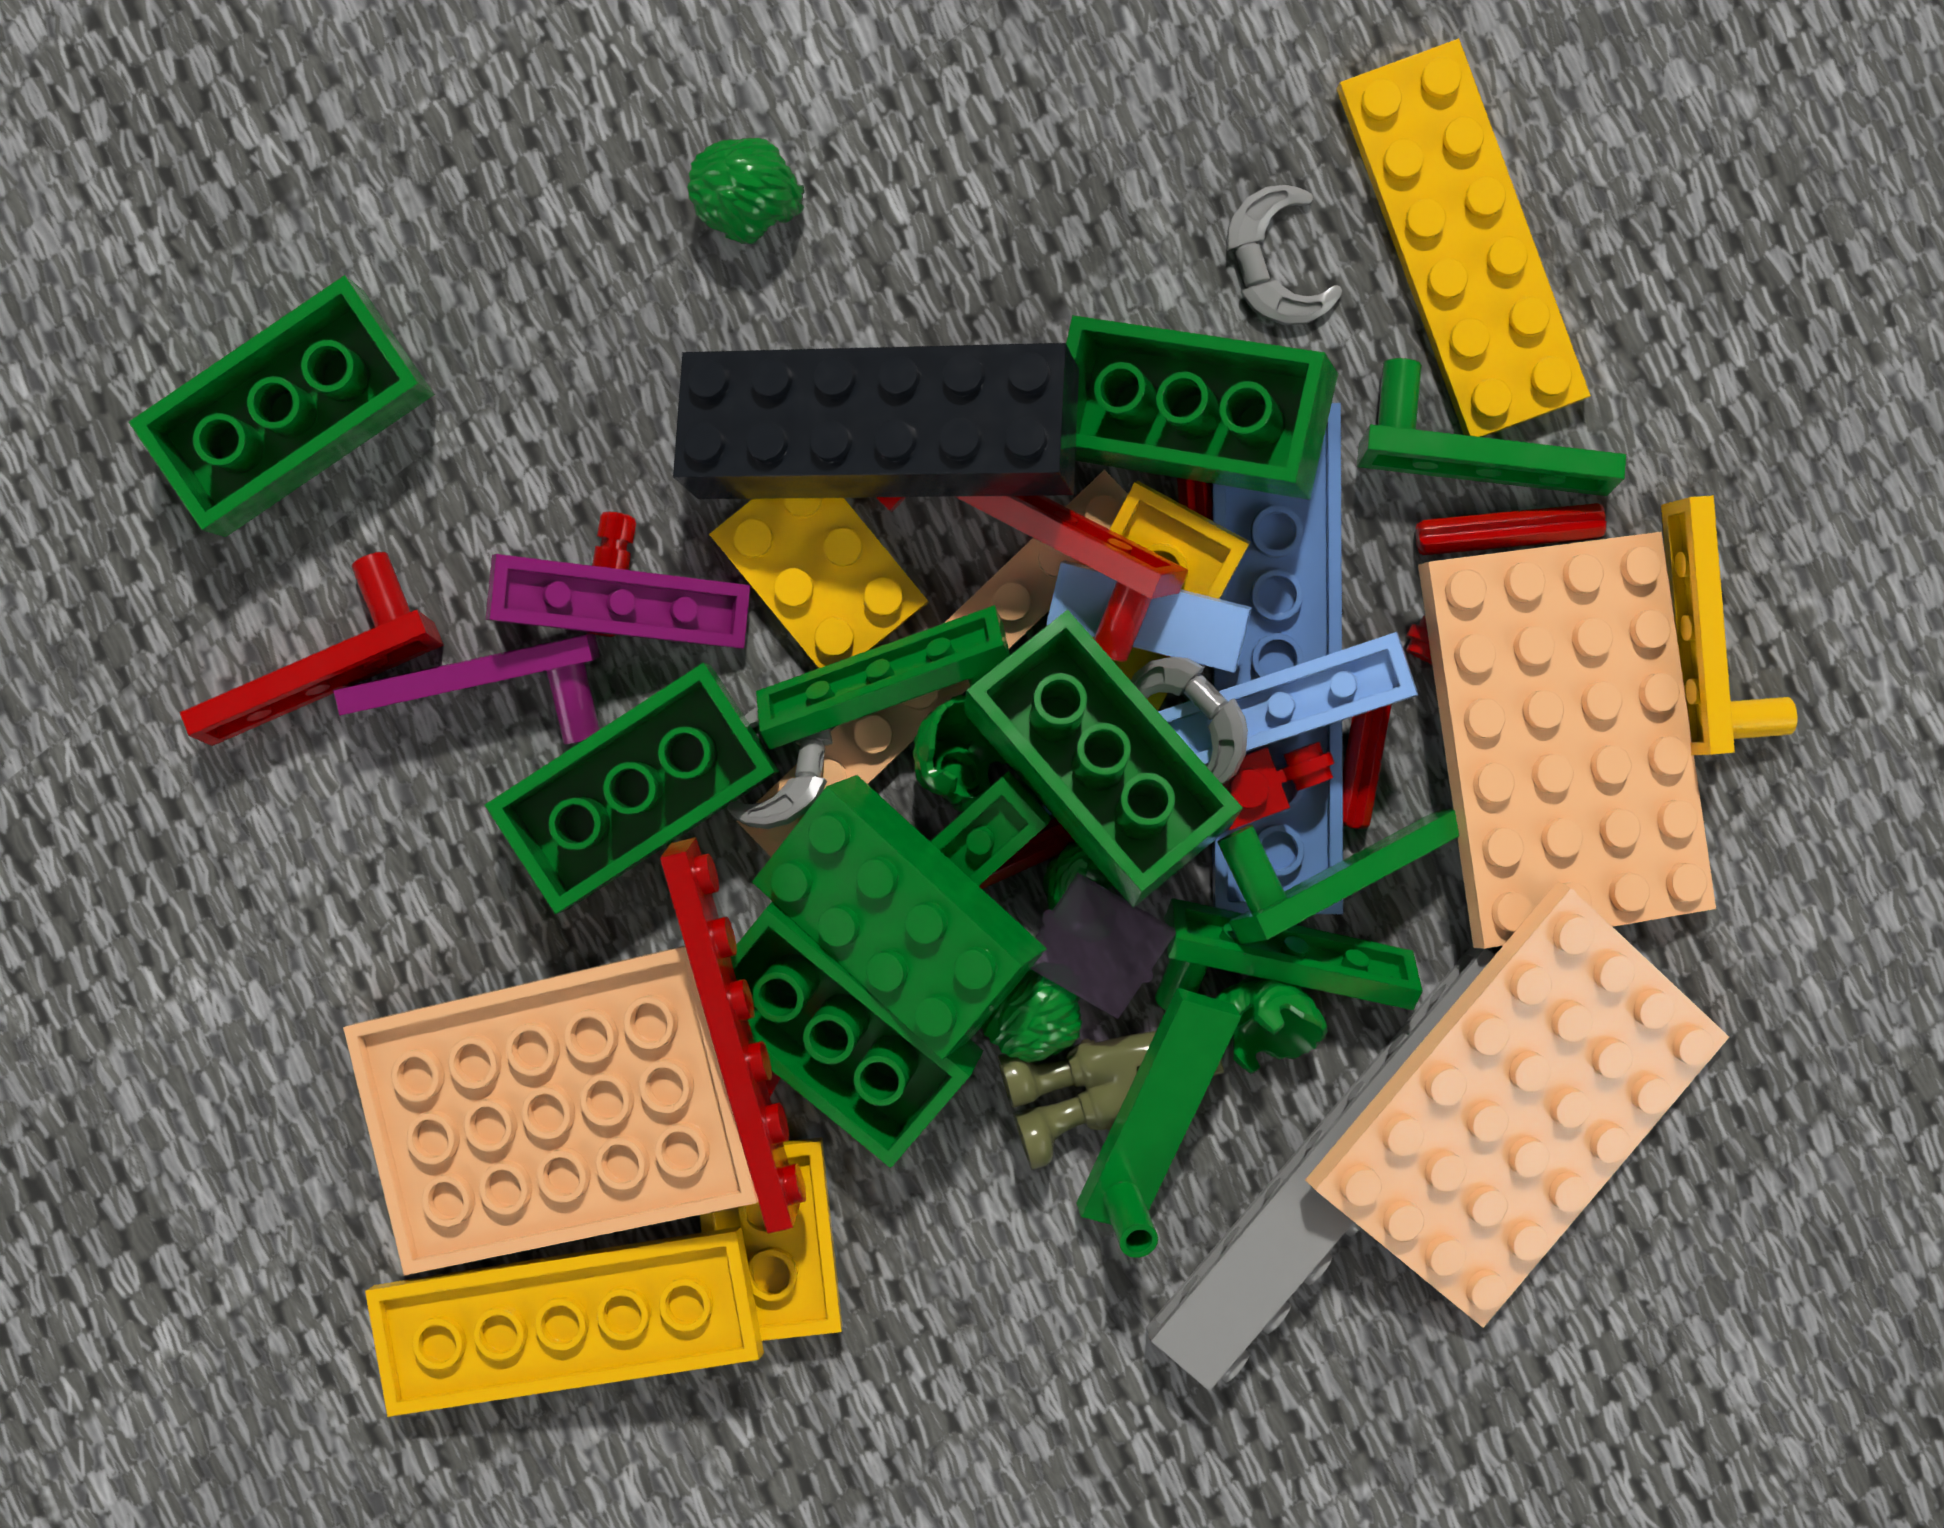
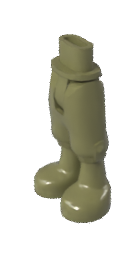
M1156 1031L1131 1034L1099 1042L1083 1039L1081 1043L1067 1051L1066 1059L1053 1062H1024L1017 1057L1011 1058L1004 1053L997 1055L1003 1084L1012 1108L1031 1103L1039 1096L1072 1085L1075 1087H1086V1091L1078 1094L1075 1098L1013 1113L1017 1131L1031 1170L1045 1167L1051 1162L1054 1142L1064 1132L1082 1124H1086L1087 1127L1095 1130L1111 1129ZM1222 1060L1213 1076L1224 1073Z

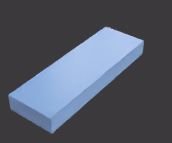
M1066 560L1062 561L1046 625H1049L1068 609L1085 630L1094 637L1117 581L1086 565ZM1180 589L1179 594L1151 600L1133 647L1170 657L1188 658L1198 664L1234 673L1237 670L1252 607Z

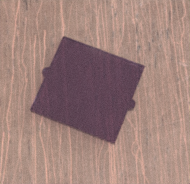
M1077 873L1053 910H1046L1043 913L1044 925L1035 938L1047 950L1031 969L1118 1019L1141 984L1152 981V968L1176 934L1175 928L1137 906L1133 908L1125 899Z

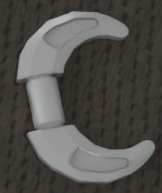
M1289 185L1265 187L1247 197L1231 218L1227 230V251L1237 250L1235 252L1245 285L1248 287L1240 293L1254 312L1262 318L1284 326L1308 324L1323 316L1335 305L1342 294L1341 287L1334 285L1319 295L1302 296L1286 289L1278 280L1268 282L1270 279L1260 245L1257 243L1264 240L1265 231L1270 219L1276 212L1294 205L1307 206L1313 200L1310 192Z
M1168 657L1148 662L1134 673L1130 680L1146 699L1158 692L1173 693L1177 696L1185 694L1209 720L1213 719L1208 726L1211 733L1213 751L1207 768L1223 785L1236 775L1246 756L1248 729L1245 716L1235 698L1228 702L1201 675L1205 667L1191 659Z
M758 707L745 715L752 728L759 726ZM830 729L795 741L800 746L795 778L788 779L785 786L775 796L755 804L730 802L727 808L731 815L749 827L770 829L790 824L805 814L823 792L827 783L825 778H821L825 746L833 743Z

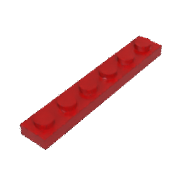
M696 837L674 842L668 846L660 860L751 1178L759 1200L767 1234L790 1229L794 1226L800 1203L806 1202L804 1178L797 1163L791 1165L788 1163L783 1142L789 1140L787 1118L780 1102L771 1103L765 1082L772 1078L770 1058L763 1041L754 1043L748 1019L754 1018L752 994L745 979L738 981L736 979L730 958L737 954L733 927L727 916L719 918L712 895L719 891L716 867L709 853L701 855Z

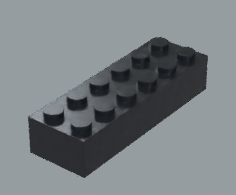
M1066 343L682 352L673 478L697 499L1074 495L1079 368Z

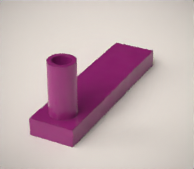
M494 554L491 558L485 620L744 649L750 585Z
M592 633L351 685L333 691L339 716L547 671L563 743L581 742L600 730L584 663L600 657L596 636Z

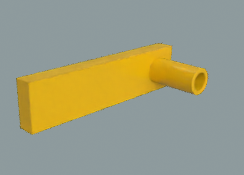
M1714 495L1688 497L1662 504L1665 558L1692 743H1690L1691 756L1735 753L1734 739L1792 734L1797 727L1798 715L1795 703L1790 697L1731 701Z

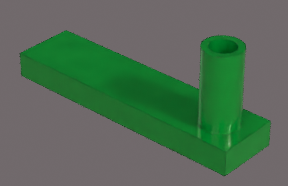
M1393 358L1383 362L1378 425H1369L1359 442L1357 456L1358 468L1608 496L1625 479L1626 454L1416 430L1422 365L1416 360L1407 358Z
M993 605L757 690L759 729L768 748L771 750L967 679L970 686H972L1010 656L1004 625L996 606Z
M1007 771L930 842L979 886L1046 827L1053 818L1042 808L1043 803L1021 778L1016 779Z
M1452 807L1435 811L1284 891L1253 825L1241 828L1221 838L1217 843L1249 908V911L1229 921L1239 943L1246 944L1268 940L1459 837L1455 810Z
M1175 898L1171 899L1164 916L1167 952L1170 959L1155 994L1157 1004L1164 1010L1167 1009L1177 987L1198 993L1208 967L1414 1010L1423 992L1413 950L1294 925L1268 940L1240 944L1229 921L1243 913Z
M1178 987L1173 994L1076 1202L1081 1217L1112 1225L1122 1252L1133 1258L1144 1257L1150 1254L1157 1246L1158 1234L1148 1211L1241 1019V1015L1234 1004Z

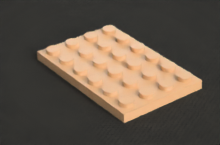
M1662 532L1419 564L1418 569L1452 804L1459 831V837L1457 838L1473 948L1486 949L1503 946L1557 881L1572 888L1612 927L1716 909L1694 755L1691 756L1690 743H1692Z
M1557 881L1308 1175L1305 1181L1484 1328L1722 1047L1729 1036L1572 888Z
M685 946L343 1027L404 1276L759 1202Z

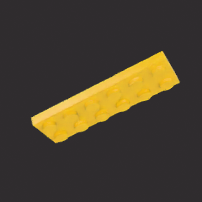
M1458 38L1341 81L1336 88L1463 434L1485 437L1590 397V392L1460 39Z
M741 1226L378 1284L365 1290L387 1417L759 1360L764 1354Z

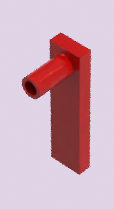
M1045 496L956 497L1117 581L1094 636V640L1112 660L1127 661L1151 600L1179 594L1188 569Z
M371 553L357 559L351 567L375 628L181 711L180 715L188 736L214 746L333 694L334 690L359 683L444 646L435 623L417 609L410 611L388 553Z

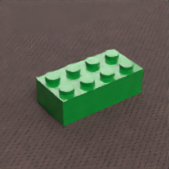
M344 275L128 423L201 530L227 537L435 394L365 291Z
M1072 315L1066 345L1079 368L1075 461L1310 500L1338 377V372L1325 352Z
M1068 609L966 690L963 711L1133 908L1229 829L1243 808Z
M703 662L486 803L485 807L554 913L558 914L569 910L727 807L730 802L738 800L778 774L780 770L713 667Z
M858 775L826 786L752 881L757 888L942 1060L970 1041L1047 950L1042 943Z
M771 902L736 944L737 954L730 957L737 981L745 979L752 994L754 1018L748 1019L754 1043L764 1042L770 1058L771 1070L891 1168L971 1076L984 1050L970 1040L944 1060L940 1059L774 902Z

